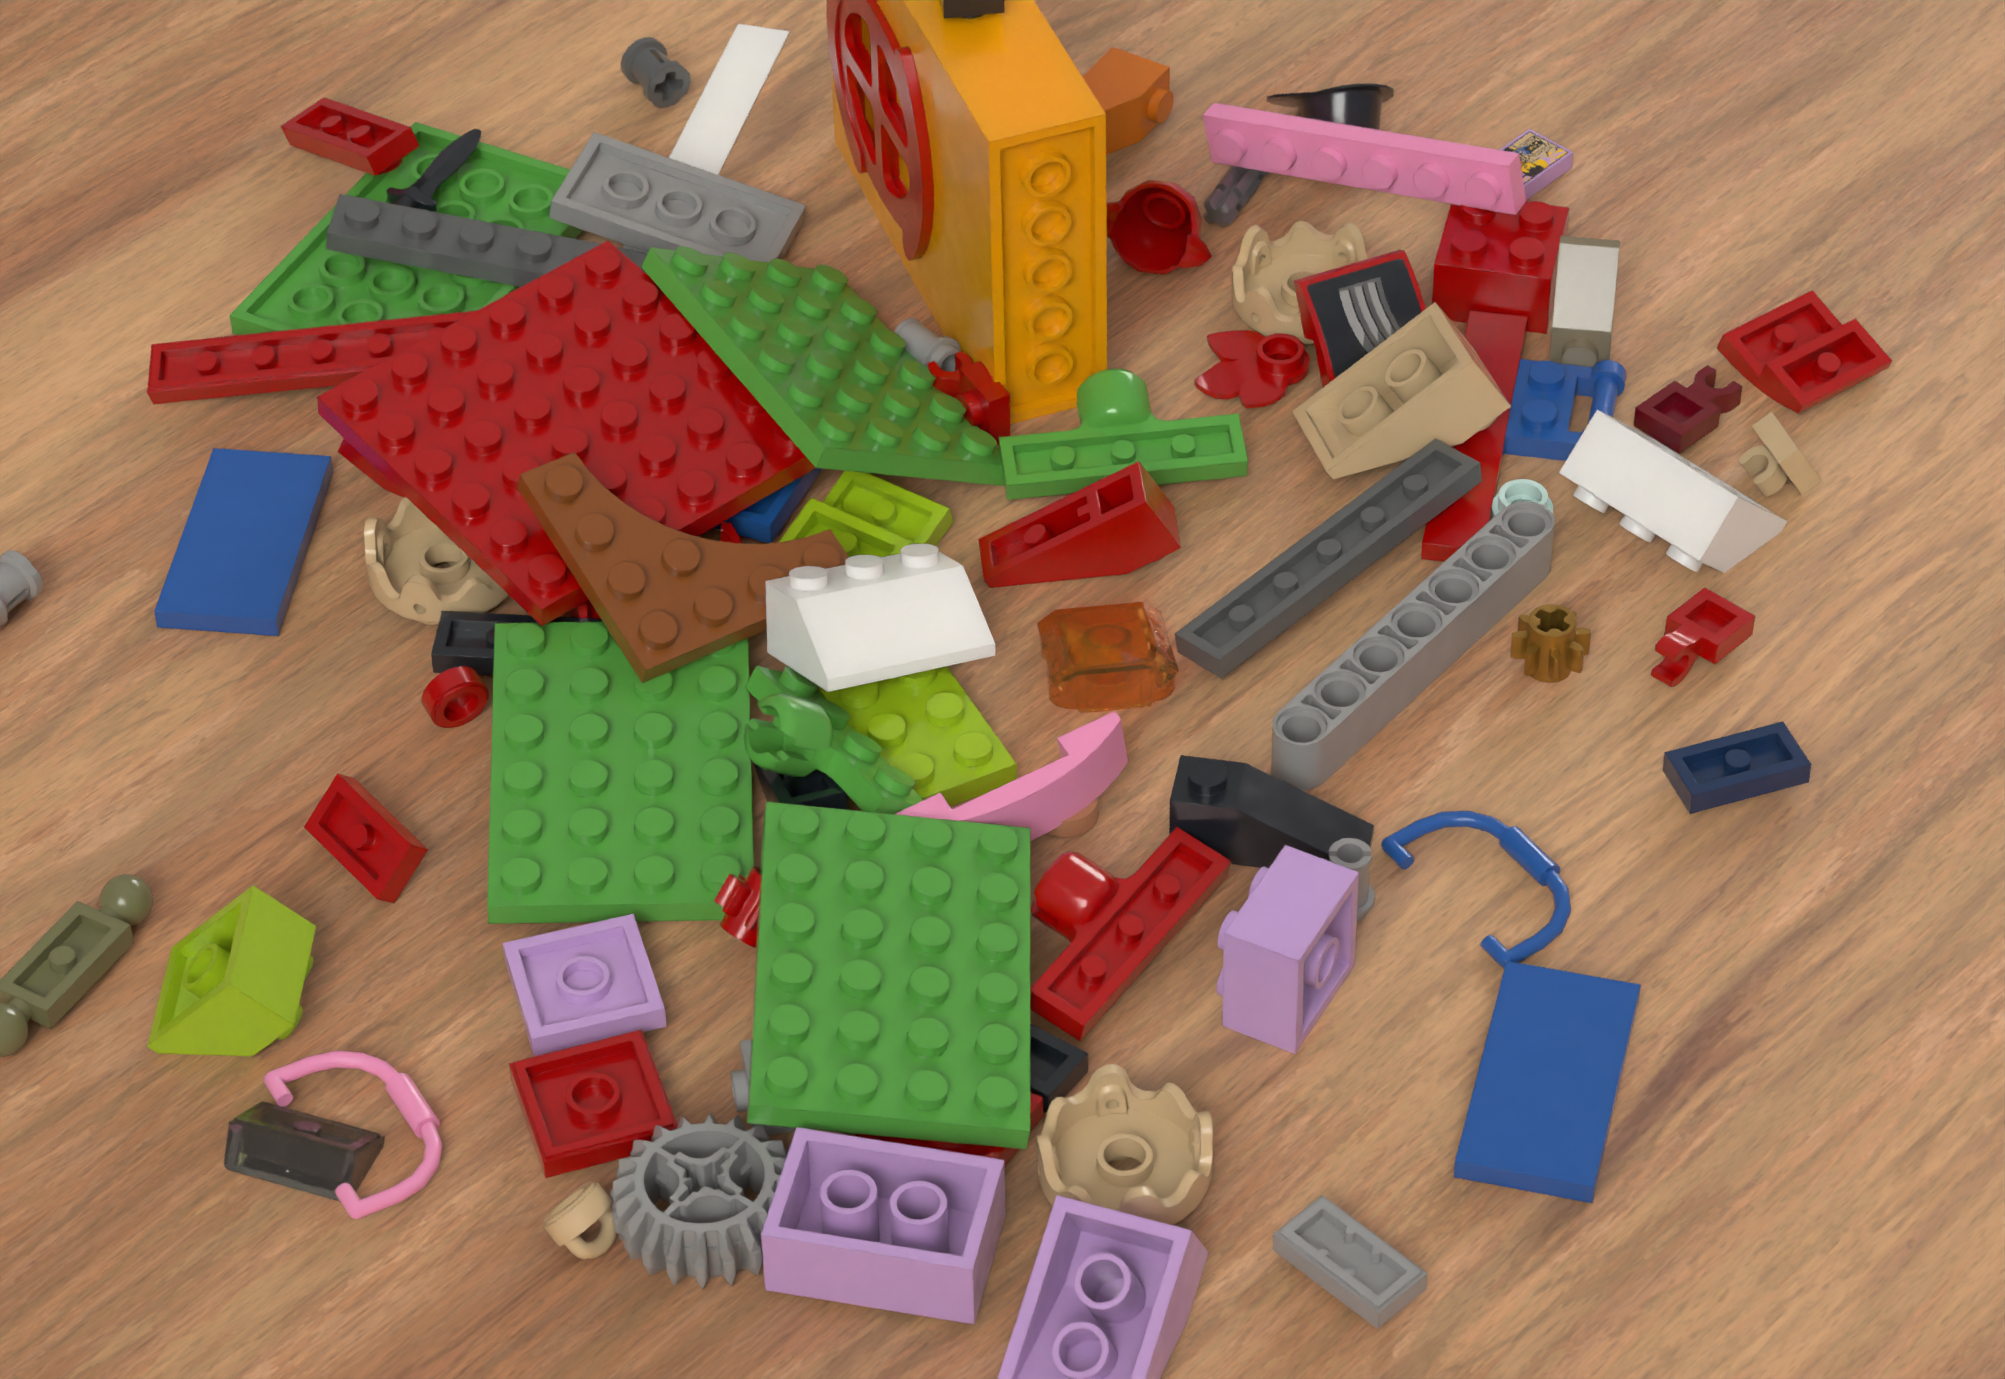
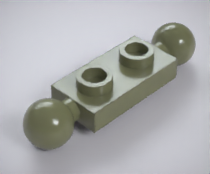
M130 874L118 875L110 879L100 893L99 910L77 901L0 979V1057L10 1056L22 1048L28 1037L29 1020L52 1029L134 944L131 927L143 922L149 916L153 907L152 891L143 879Z

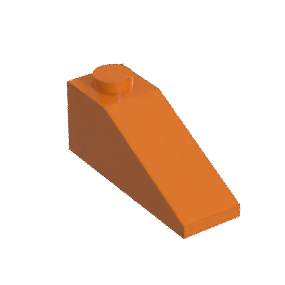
M1111 47L1082 76L1106 113V155L1142 141L1158 123H1163L1170 115L1174 96L1170 91L1169 66Z

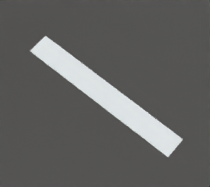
M744 24L737 25L669 158L717 175L719 174L790 31ZM626 244L623 246L625 249L646 252Z

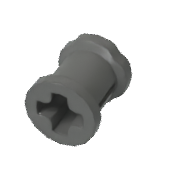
M644 37L636 40L626 49L620 63L622 73L630 82L640 84L643 87L645 97L656 107L667 108L675 105L687 93L691 83L689 72L677 61H671L667 57V50L659 40L653 37Z

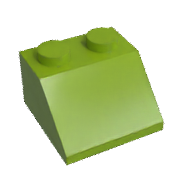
M254 885L249 887L171 947L147 1047L157 1054L253 1057L274 1040H284L297 1027L303 1013V1008L299 1003L304 981L313 966L314 959L310 952L316 925Z

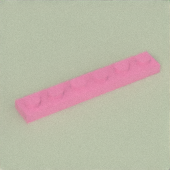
M1213 103L1203 114L1213 163L1456 205L1462 204L1468 207L1514 215L1526 203L1519 153Z

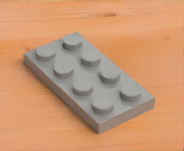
M594 132L551 200L549 218L646 252L649 251L650 247L676 250L679 246H686L702 254L723 256L725 253L731 252L742 255L749 260L770 263L771 259L783 260L804 222L806 205Z

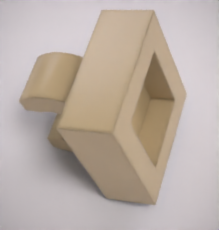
M1772 412L1752 425L1766 446L1750 448L1740 457L1739 462L1750 477L1755 476L1762 469L1766 468L1763 473L1753 479L1765 497L1777 493L1784 486L1787 475L1802 495L1822 482Z

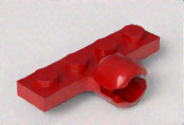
M1178 827L1173 830L1142 866L1126 879L1114 877L1110 872L1078 852L1067 851L1061 854L1048 867L1039 880L1034 891L1036 900L1032 902L1030 911L1036 920L1067 939L1070 945L1030 987V1009L1080 1042L1227 878L1231 861Z

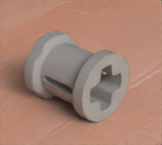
M8 550L0 555V628L7 622L8 613L23 600L29 601L43 591V581L39 572L25 556L13 550Z

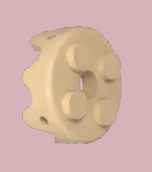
M1299 221L1292 225L1284 237L1276 241H1270L1268 233L1258 225L1251 226L1243 237L1235 265H1232V300L1237 314L1245 324L1265 337L1279 333L1289 334L1298 338L1303 344H1314V341L1304 338L1294 280L1368 259L1364 238L1360 229L1353 223H1344L1335 234L1329 235L1316 230L1308 222Z
M406 497L399 503L397 513L387 526H385L384 521L380 518L369 516L366 519L364 547L369 585L377 600L388 610L423 624L436 625L439 624L441 611L485 613L499 605L509 596ZM441 562L451 565L448 568H435L432 566Z
M1107 1064L1098 1068L1082 1091L1068 1098L1057 1097L1049 1105L1042 1133L1037 1135L1038 1180L1045 1197L1052 1206L1054 1205L1056 1195L1169 1225L1182 1221L1198 1207L1208 1191L1212 1176L1213 1124L1209 1111L1197 1113L1189 1103L1184 1092L1174 1083H1165L1161 1089L1156 1091H1145L1133 1085L1126 1070L1119 1065ZM1129 1157L1142 1163L1139 1167L1127 1171L1117 1170L1108 1165L1111 1160L1120 1161Z

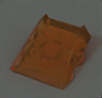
M1144 602L1056 609L1037 622L1040 634L1041 655L1047 662L1049 700L1058 707L1077 709L1080 713L1150 707L1153 702L1164 700L1175 690V675L1179 670L1162 613Z

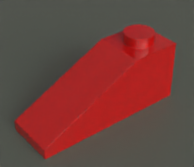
M1140 461L978 539L983 579L989 588L1128 574L1151 562H1156L1181 548L1174 506Z

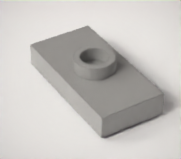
M1323 1195L1273 1234V1251L1377 1329L1427 1288V1272Z

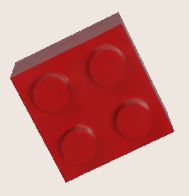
M1532 201L1526 202L1518 213L1514 215L1468 207L1462 204H1451L1434 262L1432 304L1436 302L1447 317L1454 322L1467 323L1469 310L1528 316L1527 332L1547 334L1554 308L1560 236H1567L1569 207Z

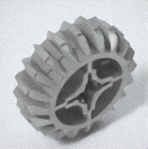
M711 1112L704 1123L692 1125L682 1115L677 1129L672 1131L656 1125L651 1137L652 1142L634 1140L633 1150L630 1152L631 1157L619 1159V1168L616 1172L617 1179L613 1181V1189L610 1192V1197L613 1200L611 1206L614 1229L618 1233L619 1240L624 1241V1248L628 1252L630 1260L642 1259V1263L646 1267L649 1276L667 1269V1276L670 1277L674 1286L686 1276H694L702 1290L709 1277L722 1276L732 1286L736 1271L741 1269L758 1276L763 1258L761 1233L788 1155L782 1140L769 1141V1136L766 1134L763 1125L745 1131V1126L738 1115L726 1125L718 1124ZM748 1188H751L758 1194L754 1202L743 1195ZM660 1198L670 1203V1206L664 1212L655 1207Z

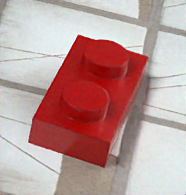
M338 773L304 825V828L376 899L395 903L428 851L355 778Z

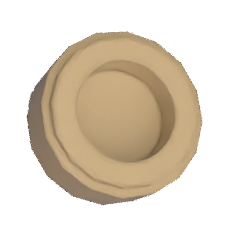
M587 1182L553 1208L544 1218L542 1227L558 1246L565 1244L576 1257L581 1259L598 1258L611 1248L617 1238L613 1224V1210L610 1207L613 1200L598 1182ZM599 1220L601 1229L598 1236L590 1242H585L580 1234Z

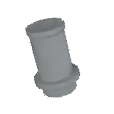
M907 318L896 327L894 333L905 340V350L919 363L928 367V363L934 361L944 371H955V353L961 351V346L955 339L949 336H938L915 318Z
M1344 838L1334 842L1330 847L1329 861L1359 872L1358 922L1373 908L1375 901L1373 887L1369 884V865L1372 858L1371 848L1359 839Z

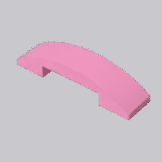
M1114 711L1058 737L1061 759L954 809H951L942 794L938 793L895 813V815L1030 828V841L1052 831L1060 826L1062 821L1090 805L1111 785L1128 763L1121 719Z

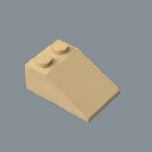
M1434 302L1292 412L1326 472L1332 479H1337L1408 459L1434 439L1450 447L1462 444L1478 431L1489 427L1500 414L1511 406L1474 348L1437 303Z

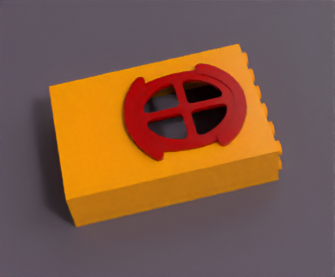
M827 0V34L831 61L835 143L944 337L949 336L955 339L961 346V352L969 355L973 363L981 361L989 371L994 382H1000L1009 392L1010 424L1077 408V391L1080 385L1089 376L1107 369L1106 113L1034 0H1004L1005 13L986 14L972 19L962 17L944 19L940 0Z

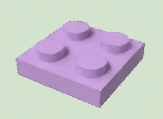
M634 914L502 943L505 964L534 1057L641 1029L643 1032L667 1027L665 1007Z

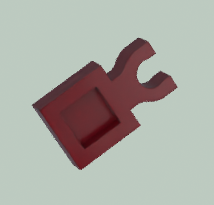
M1707 365L1696 373L1694 382L1686 388L1680 383L1673 381L1635 407L1633 426L1680 454L1719 427L1720 414L1730 412L1740 405L1742 385L1732 381L1724 388H1714L1716 370Z

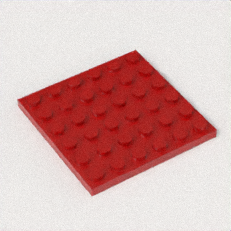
M609 240L317 396L318 414L541 626L589 599L518 490L520 474L575 452L591 474L622 502L660 524L689 535L699 536L815 469V466L656 283Z

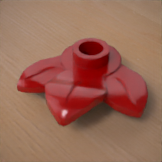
M1248 330L1209 334L1207 336L1208 345L1221 362L1195 378V387L1215 399L1229 400L1239 397L1241 404L1245 408L1265 407L1279 401L1285 396L1288 386L1300 382L1307 376L1310 370V357L1304 349L1303 343L1298 338L1289 334L1279 333L1265 337L1256 331Z

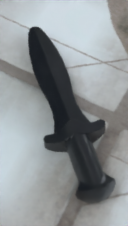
M479 129L470 130L453 141L438 154L423 175L410 187L404 189L388 188L387 197L390 204L437 212L436 202L431 200L433 194L443 182L456 173L469 159L480 141L481 131Z

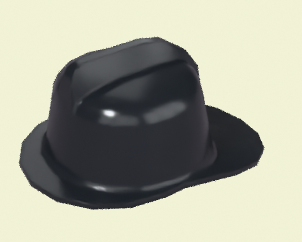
M1375 83L1350 84L1323 89L1317 92L1273 94L1267 96V102L1298 108L1300 117L1380 130L1382 103L1394 96V89L1387 85Z

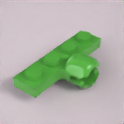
M1111 368L1098 371L1089 376L1080 385L1077 391L1078 402H1076L1080 427L1068 431L999 437V455L1002 462L1006 500L1072 494L1140 461L1157 485L1247 476L1248 458L1239 414L1169 421L1159 420L1151 412L1145 381L1134 372L1125 369Z
M756 665L745 688L759 701L757 704L763 713L774 717L772 722L752 718L745 725V750L757 766L766 771L792 777L806 776L816 770L824 772L865 812L895 814L923 801L913 790L914 780L903 771L890 766L880 756L882 752L881 746L871 738L858 733L848 723L850 719L849 713L837 704L826 700L817 691L818 685L789 666H786L783 672Z

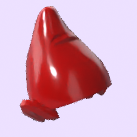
M1147 180L1127 190L1119 201L1106 203L1107 237L1111 240L1115 251L1122 260L1136 271L1165 275L1178 268L1201 266L1212 257L1207 245L1200 239L1202 217L1195 197L1176 182Z

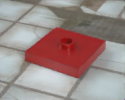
M642 1029L509 1063L511 1081L545 1179L630 1157L634 1140L652 1142L651 1137L656 1125L669 1131L677 1129L676 1119Z

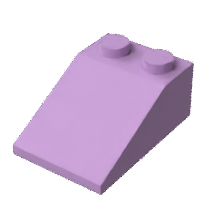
M1056 1195L997 1379H1160L1188 1321L1208 1257V1251L1192 1230Z

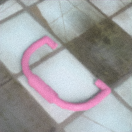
M331 1051L309 1056L265 1074L263 1081L280 1107L289 1105L293 1100V1095L286 1086V1083L315 1072L333 1068L360 1069L378 1076L386 1084V1092L418 1138L423 1139L425 1151L422 1163L410 1177L397 1185L361 1200L349 1183H342L336 1188L335 1194L351 1218L361 1219L404 1201L422 1190L438 1170L443 1146L437 1131L440 1121L410 1076L406 1073L399 1074L388 1062L363 1052Z

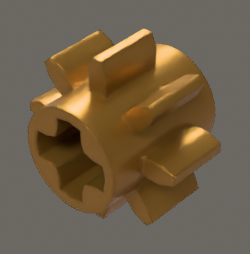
M1542 605L1535 608L1529 616L1519 615L1518 630L1513 632L1511 637L1510 657L1513 659H1525L1524 674L1526 676L1530 675L1535 680L1545 683L1559 682L1566 679L1572 671L1576 673L1583 671L1584 656L1589 654L1591 630L1588 628H1576V612H1572L1561 605Z

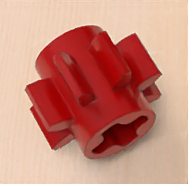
M757 866L751 868L747 877L741 874L736 877L729 873L714 899V902L724 907L722 911L725 915L720 922V926L733 937L754 948L757 945L761 868Z

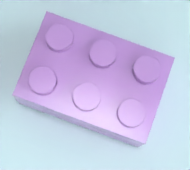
M796 1127L761 1233L765 1290L975 1324L1006 1217L1004 1160Z

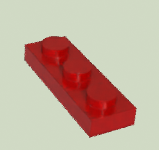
M325 97L281 125L289 145L374 176L395 170L402 164L404 156L419 147L411 127Z

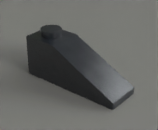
M1180 755L1170 797L1169 835L1178 827L1229 859L1231 864L1258 868H1270L1285 845L1329 861L1330 847L1340 839H1359L1371 848L1374 834L1373 824L1247 763Z

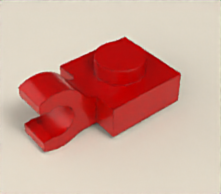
M960 351L955 353V371H944L934 361L928 363L929 372L936 378L933 386L961 402L966 408L964 417L972 426H978L979 429L989 433L997 441V445H999V437L1010 436V394L1000 382H994L989 371L981 361L973 363L969 355Z
M1704 587L1667 616L1664 636L1655 645V651L1665 656V658L1652 669L1651 676L1670 687H1674L1687 676L1693 663L1699 656L1713 664L1718 663L1753 635L1756 616Z

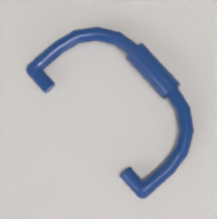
M1443 811L1419 819L1382 840L1381 847L1383 851L1402 869H1407L1413 864L1414 857L1403 846L1425 834L1448 827H1470L1485 831L1499 839V845L1540 885L1549 888L1553 894L1555 909L1549 923L1535 935L1508 950L1493 935H1488L1482 940L1481 947L1501 967L1505 968L1506 961L1519 963L1537 953L1563 932L1571 914L1569 888L1559 875L1560 867L1517 826L1508 827L1492 816L1472 811Z

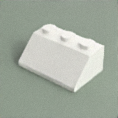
M1599 410L1593 415L1559 472L1578 485L1573 493L1576 498L1602 513L1606 512L1609 505L1625 514L1619 525L1649 543L1652 542L1655 535L1663 538L1671 544L1666 555L1697 573L1703 564L1723 573L1727 572L1781 533L1788 522L1651 436Z
M911 544L902 547L901 554L881 558L874 555H856L847 558L845 565L827 569L816 566L797 567L789 572L788 577L765 581L767 653L827 692L995 656L994 639L963 565L939 552V549L934 545Z

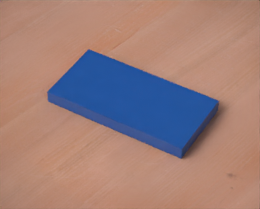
M213 448L154 610L157 627L279 636L333 475L331 456Z
M1506 961L1455 1159V1178L1593 1203L1639 1003L1640 984Z

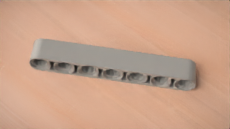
M1527 501L1512 503L1505 507L1278 711L1273 718L1272 776L1302 791L1315 789L1323 784L1537 587L1551 571L1555 517L1552 512L1544 505Z

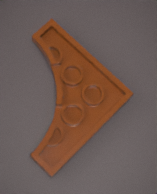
M575 452L526 471L519 476L518 490L642 683L767 630L765 581L788 577L789 572L797 567L816 566L827 569L845 565V560L849 558L831 529L809 537L786 542L744 544L710 540L667 527L642 515L612 494L591 474Z

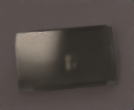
M261 1101L229 1121L224 1165L229 1171L340 1201L335 1194L336 1188L342 1183H349L355 1192L358 1190L382 1150L385 1137L380 1136V1133Z

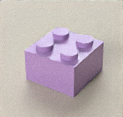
M1287 845L1283 847L1270 868L1261 867L1252 881L1248 899L1239 912L1232 910L1228 913L1218 935V948L1224 950L1223 968L1217 982V994L1223 997L1222 1026L1293 1054L1297 1053L1355 966L1359 872Z

